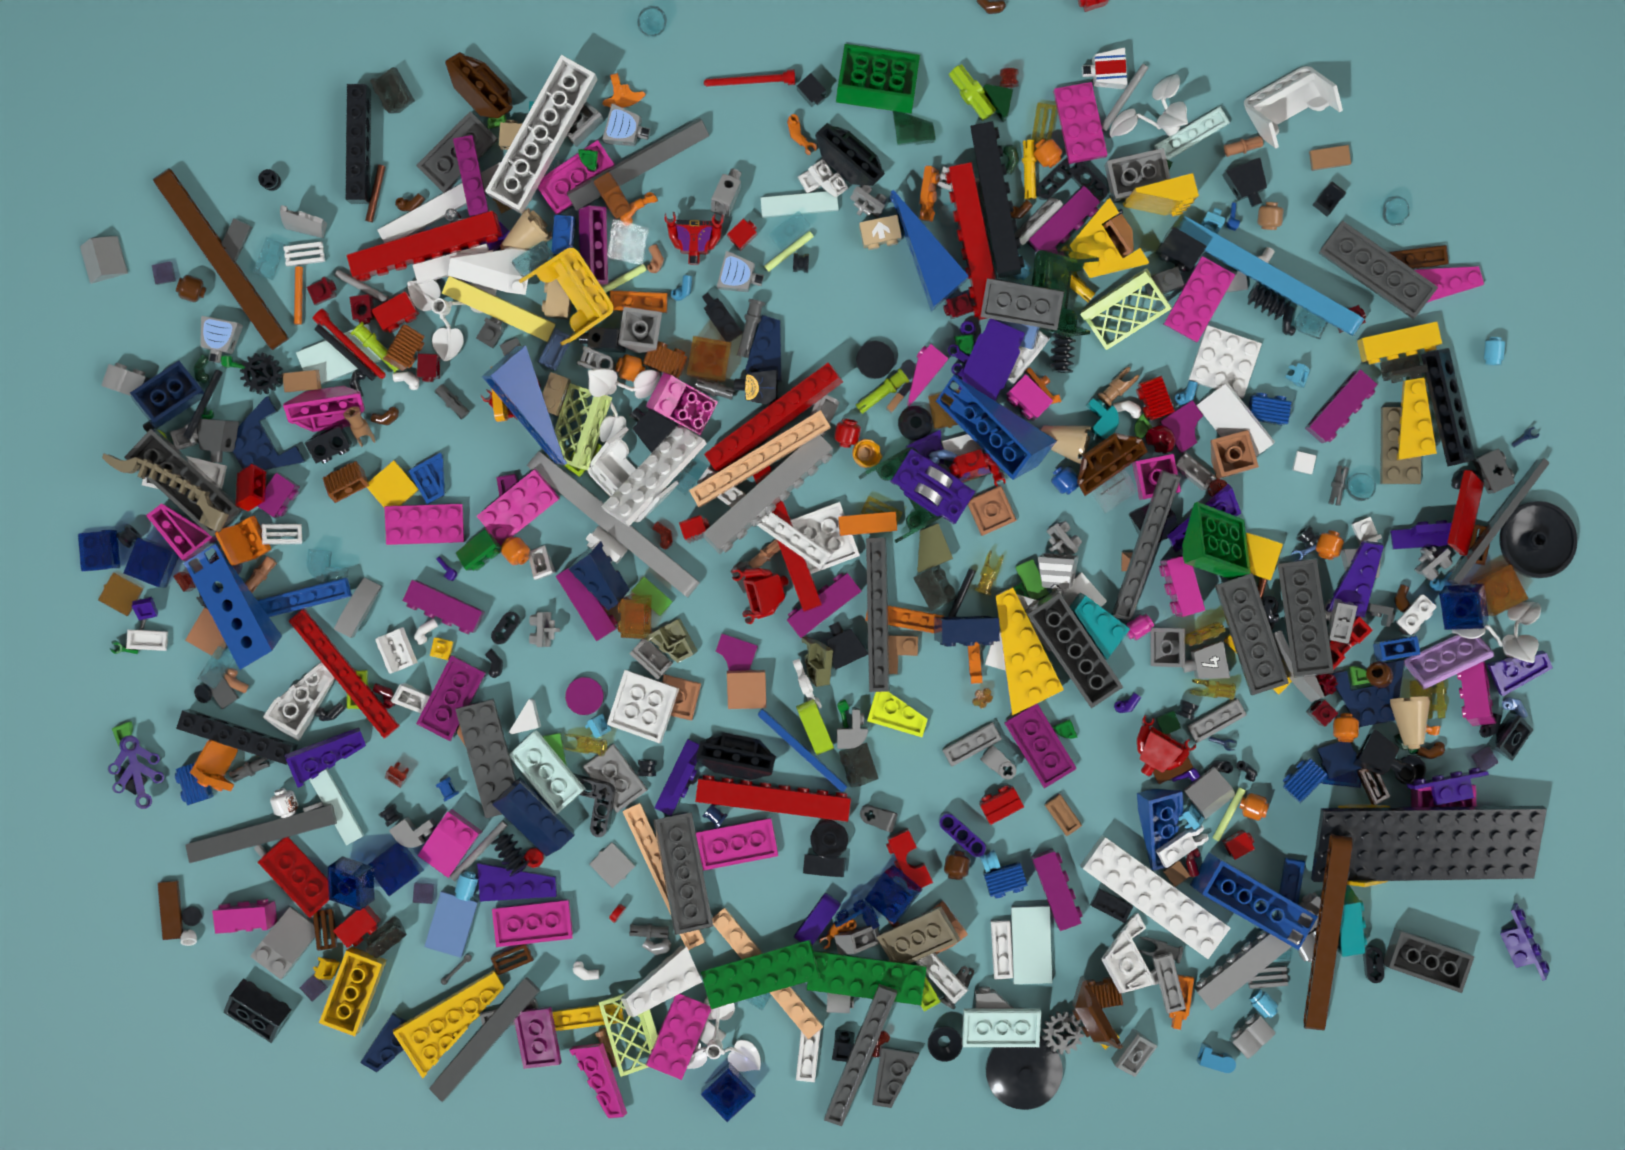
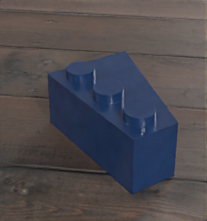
M599 541L580 555L571 565L569 571L607 610H610L620 603L630 589L618 570L615 571L611 564L612 559L610 555L606 556L602 549L604 545Z

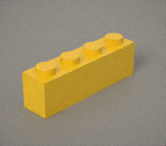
M1432 322L1357 340L1362 363L1368 362L1371 365L1379 363L1381 358L1387 357V361L1399 358V354L1406 353V356L1418 354L1417 350L1424 349L1425 352L1437 350L1436 346L1441 345L1442 340L1438 322Z

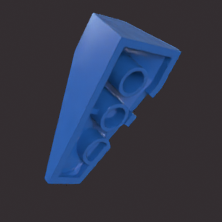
M1150 789L1137 793L1141 827L1151 870L1156 871L1166 868L1163 866L1156 850L1172 840L1175 832L1178 833L1179 826L1177 824L1179 816H1182L1183 793L1180 790Z

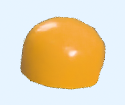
M863 439L857 442L852 450L855 463L863 468L874 467L882 459L880 446L870 439Z

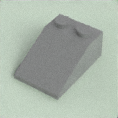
M1164 148L1108 160L1104 165L1113 203L1126 200L1135 188L1171 179Z
M289 907L250 957L279 979H283L314 940V923L294 908Z

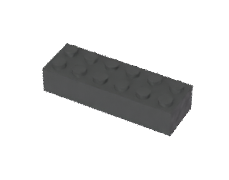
M150 429L124 457L126 460L134 457L151 460L152 463L162 465V468L172 470V473L179 474L183 479L190 480L192 484L200 486V489L210 492L209 497L213 506L229 514L223 528H226L243 510L236 505L234 499L157 430ZM149 468L146 478L211 537H216L215 533L217 531L199 522L203 511L196 504L197 498L195 500L187 498L191 490L188 489L186 494L178 492L181 484L178 483L176 488L170 487L171 478L168 479L166 484L160 482L161 473L158 474L156 480L148 478L152 470Z
M1057 589L1025 610L1091 709L1123 688V685Z

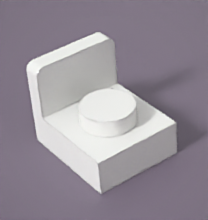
M1371 517L1351 524L1359 545H1361L1363 540L1378 543L1377 540L1382 538L1381 534L1377 533Z

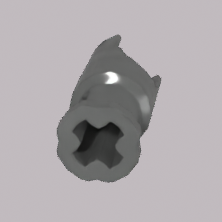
M1140 937L1141 939L1151 941L1155 945L1154 952L1138 950L1140 953L1154 957L1171 952L1176 963H1180L1183 954L1182 946L1178 948L1168 945L1167 942Z
M963 966L955 976L968 988L974 975V970ZM946 994L944 998L941 997L940 1001L951 1009L956 1008L955 1004Z

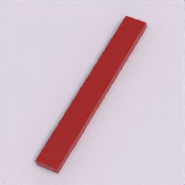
M770 465L753 475L756 485L772 472ZM784 501L778 502L772 513L793 527ZM777 540L803 611L806 612L822 606L806 560Z
M302 609L289 620L290 624L380 735L386 739L398 729L400 725L306 609Z

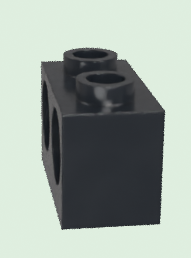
M339 424L308 439L304 444L315 463L322 462L324 464L332 460L333 455L337 453L343 455L350 451L349 447H351L352 442L343 425ZM333 438H342L343 444L336 445ZM316 446H324L326 453H318Z

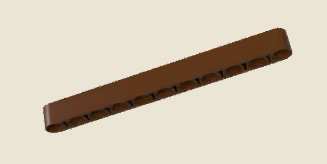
M168 168L153 178L160 192L267 345L274 350L289 340V337L237 262L227 254L225 247L221 244V239L173 171Z
M1330 835L1304 1011V1029L1324 1031L1326 1027L1352 852V837Z

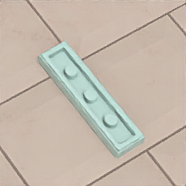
M1218 107L1174 135L1154 145V149L1164 148L1166 159L1169 160L1227 126L1230 122L1222 108Z
M827 191L762 197V218L838 211V199Z
M328 769L320 772L319 776L314 779L310 778L309 780L324 807L333 805L337 820L335 826L346 846L365 836Z

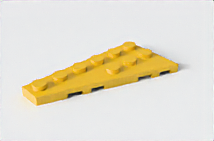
M1011 587L995 595L1011 712L1014 715L1064 689L1014 588Z
M495 970L393 1029V1034L422 1079L427 1075L432 1066L436 1065L441 1056L468 1029V1026L479 1017L484 1008L504 989V985Z

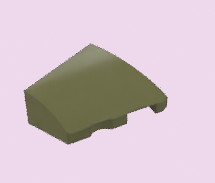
M939 523L920 531L918 573L953 559Z
M680 618L645 636L647 641H652L659 646V650L668 653L677 663L698 652Z
M802 637V643L807 645L808 654L804 655L807 677L816 687L830 685L833 650L815 639Z

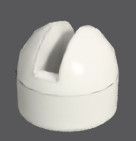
M189 929L188 932L185 930L181 934L182 945L191 946L197 943L195 931Z

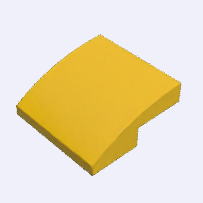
M1246 533L1250 572L1255 576L1271 580L1283 544Z

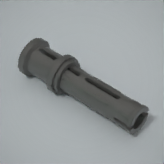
M754 299L748 300L750 304L747 314L744 315L746 323L737 356L749 358L757 323L761 322L760 315L762 307L765 306L764 302Z

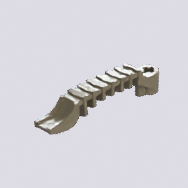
M103 453L102 458L120 472L132 474L139 470L137 477L145 479L149 468H151L152 470L148 478L156 480L158 474L161 473L160 482L166 484L168 479L171 478L170 487L176 488L178 483L181 484L178 492L186 494L187 490L190 489L191 491L187 498L191 500L197 498L196 504L203 511L199 522L217 532H221L229 514L213 506L209 497L210 492L200 489V486L192 484L190 480L183 479L181 475L172 473V470L152 463L151 460L134 457L124 461L110 454Z

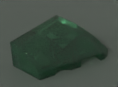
M892 111L897 146L914 143L916 145L935 143L936 138L932 122L903 112Z

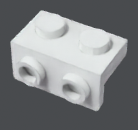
M600 526L586 537V540L589 542L587 546L590 548L601 541L604 545L602 549L606 556L610 555L612 562L616 564L628 551L623 544Z
M1420 595L1397 620L1396 623L1400 626L1399 630L1404 635L1415 634L1420 629V625L1433 615V611L1437 606L1425 595Z
M399 628L375 639L390 674L418 663L404 628Z

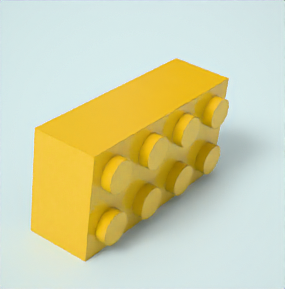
M352 946L348 948L344 954L319 1023L356 1036L362 1028L387 959Z

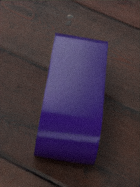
M944 812L940 815L938 820L940 827L974 857H980L985 853L986 846L984 842L950 812ZM945 817H951L953 819V822L950 826H944L942 824L943 819ZM966 830L967 836L964 839H959L957 837L958 831ZM976 842L981 843V849L977 852L971 849L972 845Z
M825 892L793 938L800 943L811 940L813 945L835 915L841 903Z

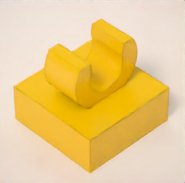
M434 637L430 656L449 660L454 641Z
M318 957L317 960L320 961L318 967H313L315 971L314 976L318 979L332 980L340 962L335 959Z

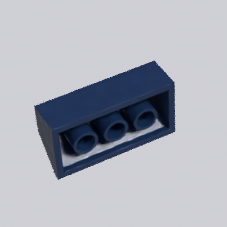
M521 777L492 803L546 857L560 850L575 836L574 829L559 814H556L549 804Z

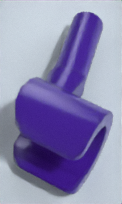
M439 556L436 560L446 570L444 577L454 581L457 571L449 567Z
M1192 768L1172 778V781L1175 782L1187 777L1194 781L1200 775L1195 768Z

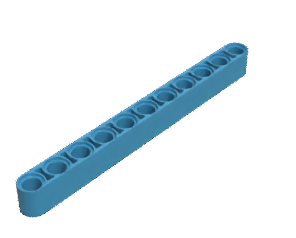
M1181 214L1176 221L1174 227L1207 246L1204 250L1206 253L1342 331L1355 336L1363 323L1364 318L1190 218Z

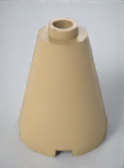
M527 208L503 240L500 247L501 250L513 247L531 251L553 238V233L546 230L548 225L534 210L530 212V208Z
M1044 425L1040 429L1057 440L1051 449L1052 451L1081 464V457L1087 453L1090 436H1087V431H1091L1090 426Z
M1430 698L1390 699V705L1404 746H1408V749H1420V745H1423L1425 742Z

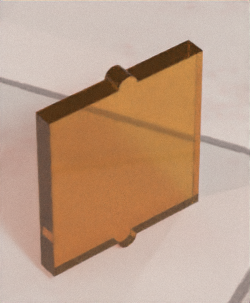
M945 393L941 398V400L949 406H951V404L954 401ZM940 394L928 396L934 429L952 428V426L958 425L936 402Z
M113 573L108 583L104 585V590L98 601L125 616H129L133 609L132 602L138 600L143 588Z

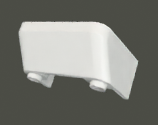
M1309 66L1295 70L1244 100L1245 110L1259 135L1275 149L1279 147L1276 135L1279 133L1278 124L1308 107L1312 110L1322 111L1329 105L1338 112L1343 111L1337 85Z
M627 427L604 444L590 462L588 468L589 475L609 497L636 470L626 459L629 449L628 445L622 440L629 430ZM675 481L668 488L666 487L634 522L638 523L668 497L679 483Z

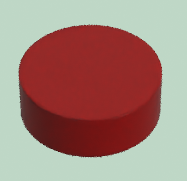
M531 848L526 852L524 860L530 861L528 863L529 867L536 868L543 863L544 854L538 848Z
M619 904L609 916V920L616 923L625 912L626 907Z

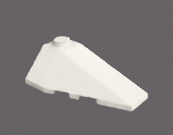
M509 247L505 248V250L494 252L489 250L487 253L450 256L448 276L504 292L526 295L528 279L522 283L518 280L529 273L531 251Z
M321 662L298 683L292 685L287 692L276 698L263 718L283 733L299 741L335 678Z

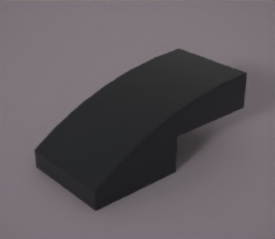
M805 854L803 873L844 877L846 858L824 859L818 855Z

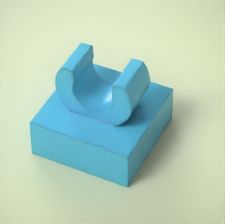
M1214 208L1213 213L1209 211L1206 213L1200 225L1217 234L1226 218L1220 216L1222 210Z
M1300 363L1297 364V367L1290 365L1289 369L1295 371L1292 376L1286 375V378L1296 386L1304 388L1310 369Z
M603 713L587 721L588 724L585 726L586 729L590 727L593 733L590 737H595L596 739L611 731Z
M1192 803L1186 807L1182 816L1180 815L1179 821L1186 819L1188 823L1185 825V828L1189 829L1192 826L1193 829H1196L1201 825L1204 817Z

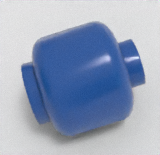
M1060 466L1053 472L1055 476L1051 479V482L1061 494L1066 493L1068 495L1079 487L1077 483L1078 475L1072 467L1067 466L1063 468Z

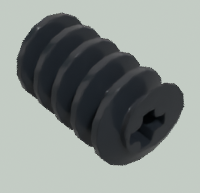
M1256 282L1248 294L1247 305L1255 302L1254 309L1262 306L1261 313L1268 310V317L1274 313V320L1276 321L1286 312L1291 301L1289 300L1285 303V297H1281L1278 300V293L1272 295L1271 289L1265 292L1266 286L1262 285L1258 288L1259 282Z
M1055 332L1052 334V337L1057 339L1051 342L1055 346V348L1051 349V353L1056 354L1050 357V360L1055 362L1049 365L1051 369H1054L1053 372L1073 373V370L1069 369L1068 366L1074 365L1073 362L1069 361L1070 358L1075 357V355L1069 353L1071 350H1075V347L1070 345V343L1076 342L1075 339L1071 338L1072 335H1075L1074 333Z
M505 834L491 842V845H496L494 848L496 852L501 851L498 857L504 858L502 861L503 865L509 864L506 867V871H512L509 875L512 877L523 871L530 861L522 860L526 854L519 855L522 847L515 848L518 840L511 841L515 835Z

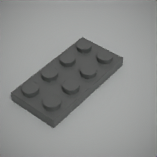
M471 111L416 165L443 193L447 192L461 178L453 138L472 135L475 141L478 160L498 141V138Z
M987 278L981 317L1058 330L1065 291Z

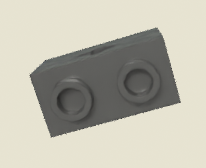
M1499 448L1488 451L1476 457V460L1473 461L1488 494L1496 493L1515 484L1514 473L1507 467L1505 454Z

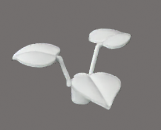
M1177 74L1171 75L1161 80L1154 87L1152 97L1155 100L1161 99L1166 110L1158 118L1157 123L1141 114H1136L1135 109H1128L1120 113L1113 121L1110 137L1122 136L1132 131L1138 122V118L1156 126L1158 129L1162 128L1168 136L1177 133L1180 126L1188 124L1187 107L1184 102H1176L1169 107L1166 104V98L1173 97L1178 91L1180 77Z
M417 280L409 281L408 291L414 305L422 311L432 310L434 313L439 314L440 319L447 326V329L440 328L433 334L432 344L435 351L443 361L453 359L461 351L464 337L459 329H451L445 316L450 313L452 305L466 304L462 302H448L439 298L441 289L434 280L423 284H418ZM476 283L471 284L492 295H496L497 289ZM470 307L471 310L476 313H483L475 308Z
M612 369L588 370L589 392L594 397L608 396V394L611 395L616 391L618 385L627 390L635 391V397L642 399L653 393L661 374L655 370L642 371L635 378L634 387H629L617 381V373ZM612 401L610 407L613 411V416H607L600 426V440L603 443H606L626 427V419L623 416H618Z
M1519 602L1512 605L1507 613L1510 620L1516 621L1514 624V635H1506L1503 640H1500L1490 625H1486V617L1478 614L1467 615L1461 618L1453 626L1452 633H1456L1464 638L1475 639L1484 635L1486 629H1488L1497 640L1499 646H1503L1506 657H1514L1522 661L1534 663L1539 647L1538 640L1531 635H1520L1518 637L1519 623L1524 625L1534 623L1541 614V606L1535 602Z
M706 997L704 1003L710 1006L708 997ZM734 1003L711 1009L708 1019H716L714 1037L709 1041L707 1048H701V1043L698 1041L687 1069L703 1066L707 1061V1056L710 1059H717L721 1054L724 1055L726 1052L731 1051L728 1055V1062L734 1070L741 1072L760 1070V1055L753 1043L748 1040H738L734 1048L728 1047L723 1049L722 1042L717 1039L719 1021L728 1020L732 1017L735 1011Z

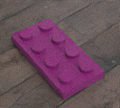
M451 655L416 724L448 741H452L459 727L455 709L471 704L486 672Z
M1038 704L1023 710L1004 722L1044 789L1077 769Z

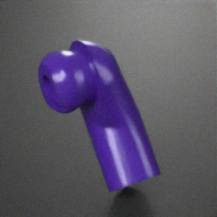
M1133 692L1129 700L1116 701L1114 704L1115 711L1118 713L1132 712L1141 697Z

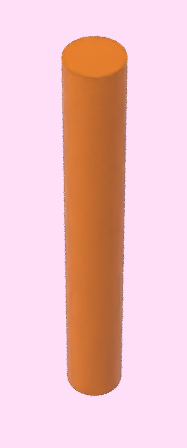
M300 266L295 267V325H302L303 267Z

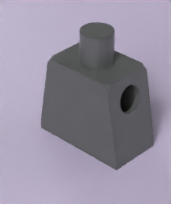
M1178 267L1151 276L1163 295L1184 287ZM1150 283L1144 285L1146 293L1152 296L1154 289Z
M200 419L197 425L199 448L211 451L210 462L222 463L223 452L234 451L239 421Z

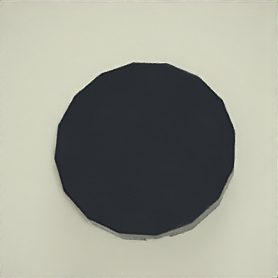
M867 342L857 353V368L867 378H883L893 368V352L883 342Z
M833 820L818 823L810 835L811 847L819 857L824 859H835L841 856L846 851L848 845L846 829Z

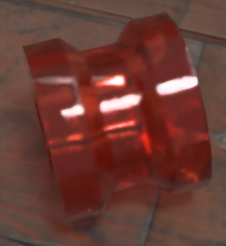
M1016 68L1001 69L1000 76L1002 80L1000 81V87H1018L1019 81L1017 76L1019 70Z
M1222 479L1211 481L1207 488L1209 496L1214 497L1228 483Z

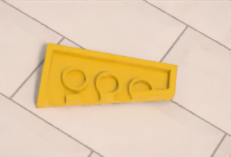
M1418 378L1403 381L1397 460L1437 454L1425 379Z

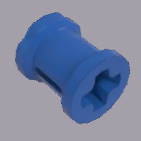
M450 777L435 785L444 796V802L459 794V791H456L452 785Z

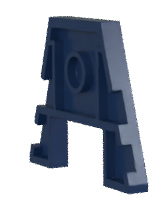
M266 396L238 426L233 453L242 469L248 468L250 464L262 470H270L306 462L297 446L279 455L261 424L262 420L278 412L269 396Z
M1404 660L1386 663L1392 669L1394 678L1392 683L1385 688L1369 686L1351 690L1347 671L1330 673L1336 678L1338 682L1335 686L1337 692L1343 699L1348 712L1352 714V717L1358 719L1359 727L1395 720L1390 699L1400 698Z

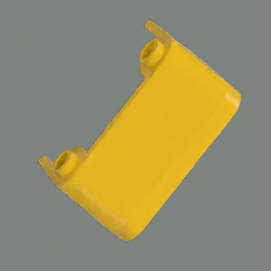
M574 248L565 249L518 280L522 283L535 274L544 283H550L555 279L558 280L577 309V312L570 318V326L574 333L560 342L562 346L572 342L613 312L612 302L580 253Z

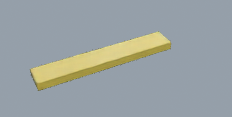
M448 277L442 294L546 342L549 341L556 325L545 318L455 277Z

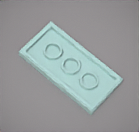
M365 324L364 326L371 332L369 325ZM353 330L344 333L374 363L381 361L369 347H364L363 343L355 335L350 334ZM336 336L334 337V338H336L344 347H346ZM327 341L296 352L303 371L319 370L321 385L359 370Z
M537 730L509 754L510 759L556 814L585 790V787Z
M1050 906L1011 907L1013 983H1052Z
M963 1009L962 1047H1039L1041 1010Z

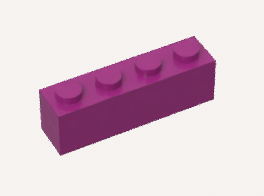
M469 135L453 138L469 216L473 217L489 212L474 137Z
M1083 186L1027 243L1042 259L1046 255L1051 257L1058 250L1056 246L1060 242L1064 244L1071 237L1069 233L1073 229L1079 230L1085 224L1083 220L1087 216L1091 218L1099 210L1097 206L1100 201Z
M586 206L579 209L580 255L601 286L608 284L606 207Z
M1361 369L1355 371L1305 429L1319 442L1326 443L1328 441L1330 443L1337 436L1336 431L1349 423V416L1352 413L1356 414L1363 405L1361 403L1364 399H1369L1375 393L1374 388L1378 384Z
M569 568L556 575L557 580L596 641L618 629L616 627L618 622L614 615L608 614L606 608L569 571Z
M840 573L833 579L835 581L834 584L830 587L826 584L818 590L822 606L806 612L802 608L798 610L796 607L787 614L790 617L787 619L788 623L800 638L861 592L848 573L845 575Z
M417 580L411 581L402 600L407 603V607L416 611L419 608L424 611V615L433 619L435 616L442 619L441 622L451 627L454 624L459 627V631L468 635L470 632H476L485 613L481 609Z
M1053 849L1031 856L1059 931L1082 924L1080 918L1083 915L1079 906L1075 907L1073 900L1076 899L1073 889L1068 888L1067 882L1069 878L1066 870L1062 871L1060 864L1063 862L1059 852L1055 853Z

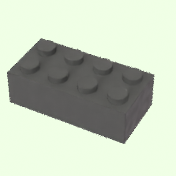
M1394 928L1383 963L1390 969L1462 993L1474 956L1459 949Z

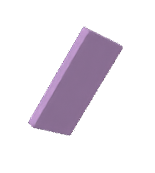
M1457 634L1420 652V655L1405 659L1404 665L1421 687L1426 689L1494 657V654L1481 637L1468 639Z

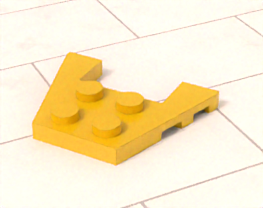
M1111 198L1103 204L1070 244L1071 249L1089 278L1149 263L1141 248L1122 258L1102 224L1119 214Z

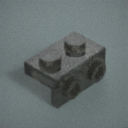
M396 67L390 68L381 77L370 80L374 92L379 96L383 108L388 113H400L415 101Z
M1417 354L1380 363L1383 381L1391 380V383L1401 382L1403 377L1410 376V379L1422 377V373L1428 372L1427 364L1420 365Z
M940 565L934 566L913 577L931 611L956 598L955 590L949 584L946 573Z
M862 743L855 748L839 751L840 761L844 766L846 779L850 787L862 786L879 779L867 743Z
M396 916L392 917L365 939L368 945L365 950L368 954L379 958L407 935L400 919Z

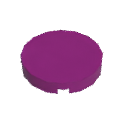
M588 677L575 679L569 684L565 695L568 707L579 715L595 713L601 707L604 698L602 686L596 680Z

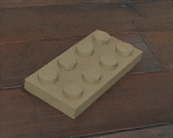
M1402 407L1381 408L1380 484H1421V456L1397 460Z
M939 906L880 933L877 939L890 961L910 964L957 943L960 937L942 907Z

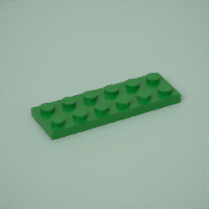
M811 940L701 971L711 1009L821 978Z
M814 951L821 978L808 981L806 990L873 999L878 984L897 990L894 1002L922 1005L926 966Z

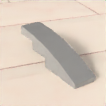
M1282 631L1273 633L1285 673L1310 702L1325 697L1315 675L1294 678L1290 648Z

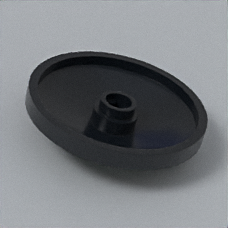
M1543 501L1529 502L1518 506L1502 526L1499 535L1500 549L1509 566L1519 574L1538 579L1552 577L1566 569L1573 560L1577 550V532L1571 518L1558 506Z
M1041 1035L1039 1047H993L989 1052L985 1067L988 1085L995 1097L1011 1108L1020 1110L1038 1108L1051 1100L1060 1087L1063 1075L1060 1056L1057 1051L1053 1052L1051 1050L1052 1046L1047 1047L1045 1045L1048 1040H1044Z

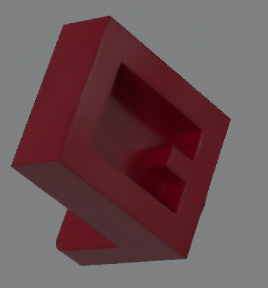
M324 276L321 278V281L306 287L314 305L317 306L337 297L335 293L337 288L332 279L329 280Z
M967 293L952 299L948 298L945 300V305H943L946 316H950L951 320L973 312Z

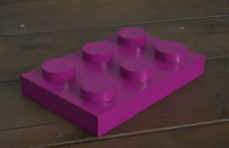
M543 1007L523 1010L514 1021L523 1069L560 1065L562 1060L552 1008Z

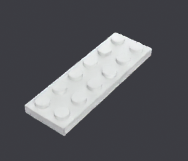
M678 425L601 507L604 511L629 527L707 443L703 438Z

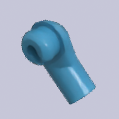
M683 275L682 286L671 291V297L674 300L681 301L690 295L692 276Z
M1188 381L1187 389L1175 395V402L1179 405H1184L1192 401L1198 383Z
M1449 572L1444 579L1435 578L1432 581L1430 580L1429 587L1434 591L1448 590L1451 584L1446 580L1452 572Z

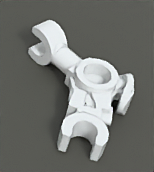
M800 659L792 661L799 677L798 682L803 695H806L807 701L814 699L820 709L822 706L818 698L814 697L813 687L809 677L805 674Z

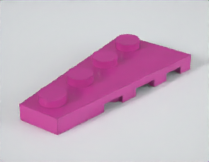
M1479 266L1414 270L1438 287L1428 302L1484 285Z
M603 1043L573 1046L570 1048L569 1051L572 1056L575 1055L579 1061L578 1067L586 1073L590 1088L592 1087L597 1092L596 1098L607 1117H624L627 1111Z

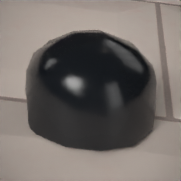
M1407 755L1399 759L1405 763L1399 773L1393 770L1395 778L1405 785L1414 783V779L1424 778L1426 774L1425 763L1420 757L1414 755Z

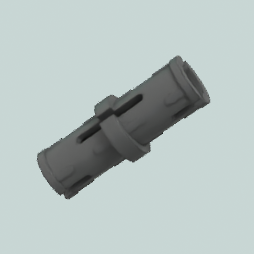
M698 377V383L696 382L695 385L696 390L710 393L714 397L717 395L730 400L733 399L734 388L721 385L717 381L710 382Z
M441 384L434 391L446 403L445 406L451 408L461 420L469 414L470 411L459 401V397L457 395L454 396L444 384Z
M1342 466L1336 467L1328 502L1331 505L1334 504L1336 497L1335 505L1341 506L1349 468L1345 466L1342 474Z
M261 757L253 762H246L244 766L230 771L229 774L230 777L238 774V776L232 778V781L236 783L247 776L252 777L256 772L270 767V762L261 764L268 760Z
M630 924L629 936L646 937V939H651V937L668 939L669 926Z

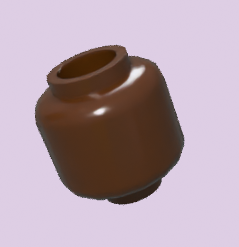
M185 275L183 278H179L176 292L179 298L196 303L199 298H204L206 287H203L202 279Z
M1381 661L1371 663L1366 670L1368 681L1377 688L1389 686L1394 678L1392 669Z
M954 851L953 854L946 856L944 872L948 875V878L963 880V877L968 876L970 859L965 856L964 852Z

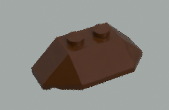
M461 52L446 60L445 64L454 89L480 116L500 118L512 110L511 90L485 62L465 56Z
M1114 433L1085 453L1082 457L1077 481L1083 495L1087 496L1146 454L1148 451L1143 440L1138 437Z
M1084 975L1081 976L1073 999L1075 1009L1072 1012L1077 1021L1082 1020L1084 1024L1081 1027L1087 1038L1091 1036L1093 1042L1117 1049L1123 1048Z

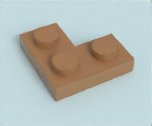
M888 635L889 674H898V655L918 656V636Z

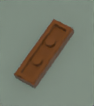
M1447 245L1389 252L1412 269L1449 264Z
M179 880L158 882L162 939H181L183 923Z

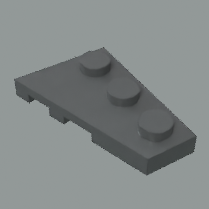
M881 1046L872 1105L892 1108L907 1076L911 1072V1068L919 1056V1052Z

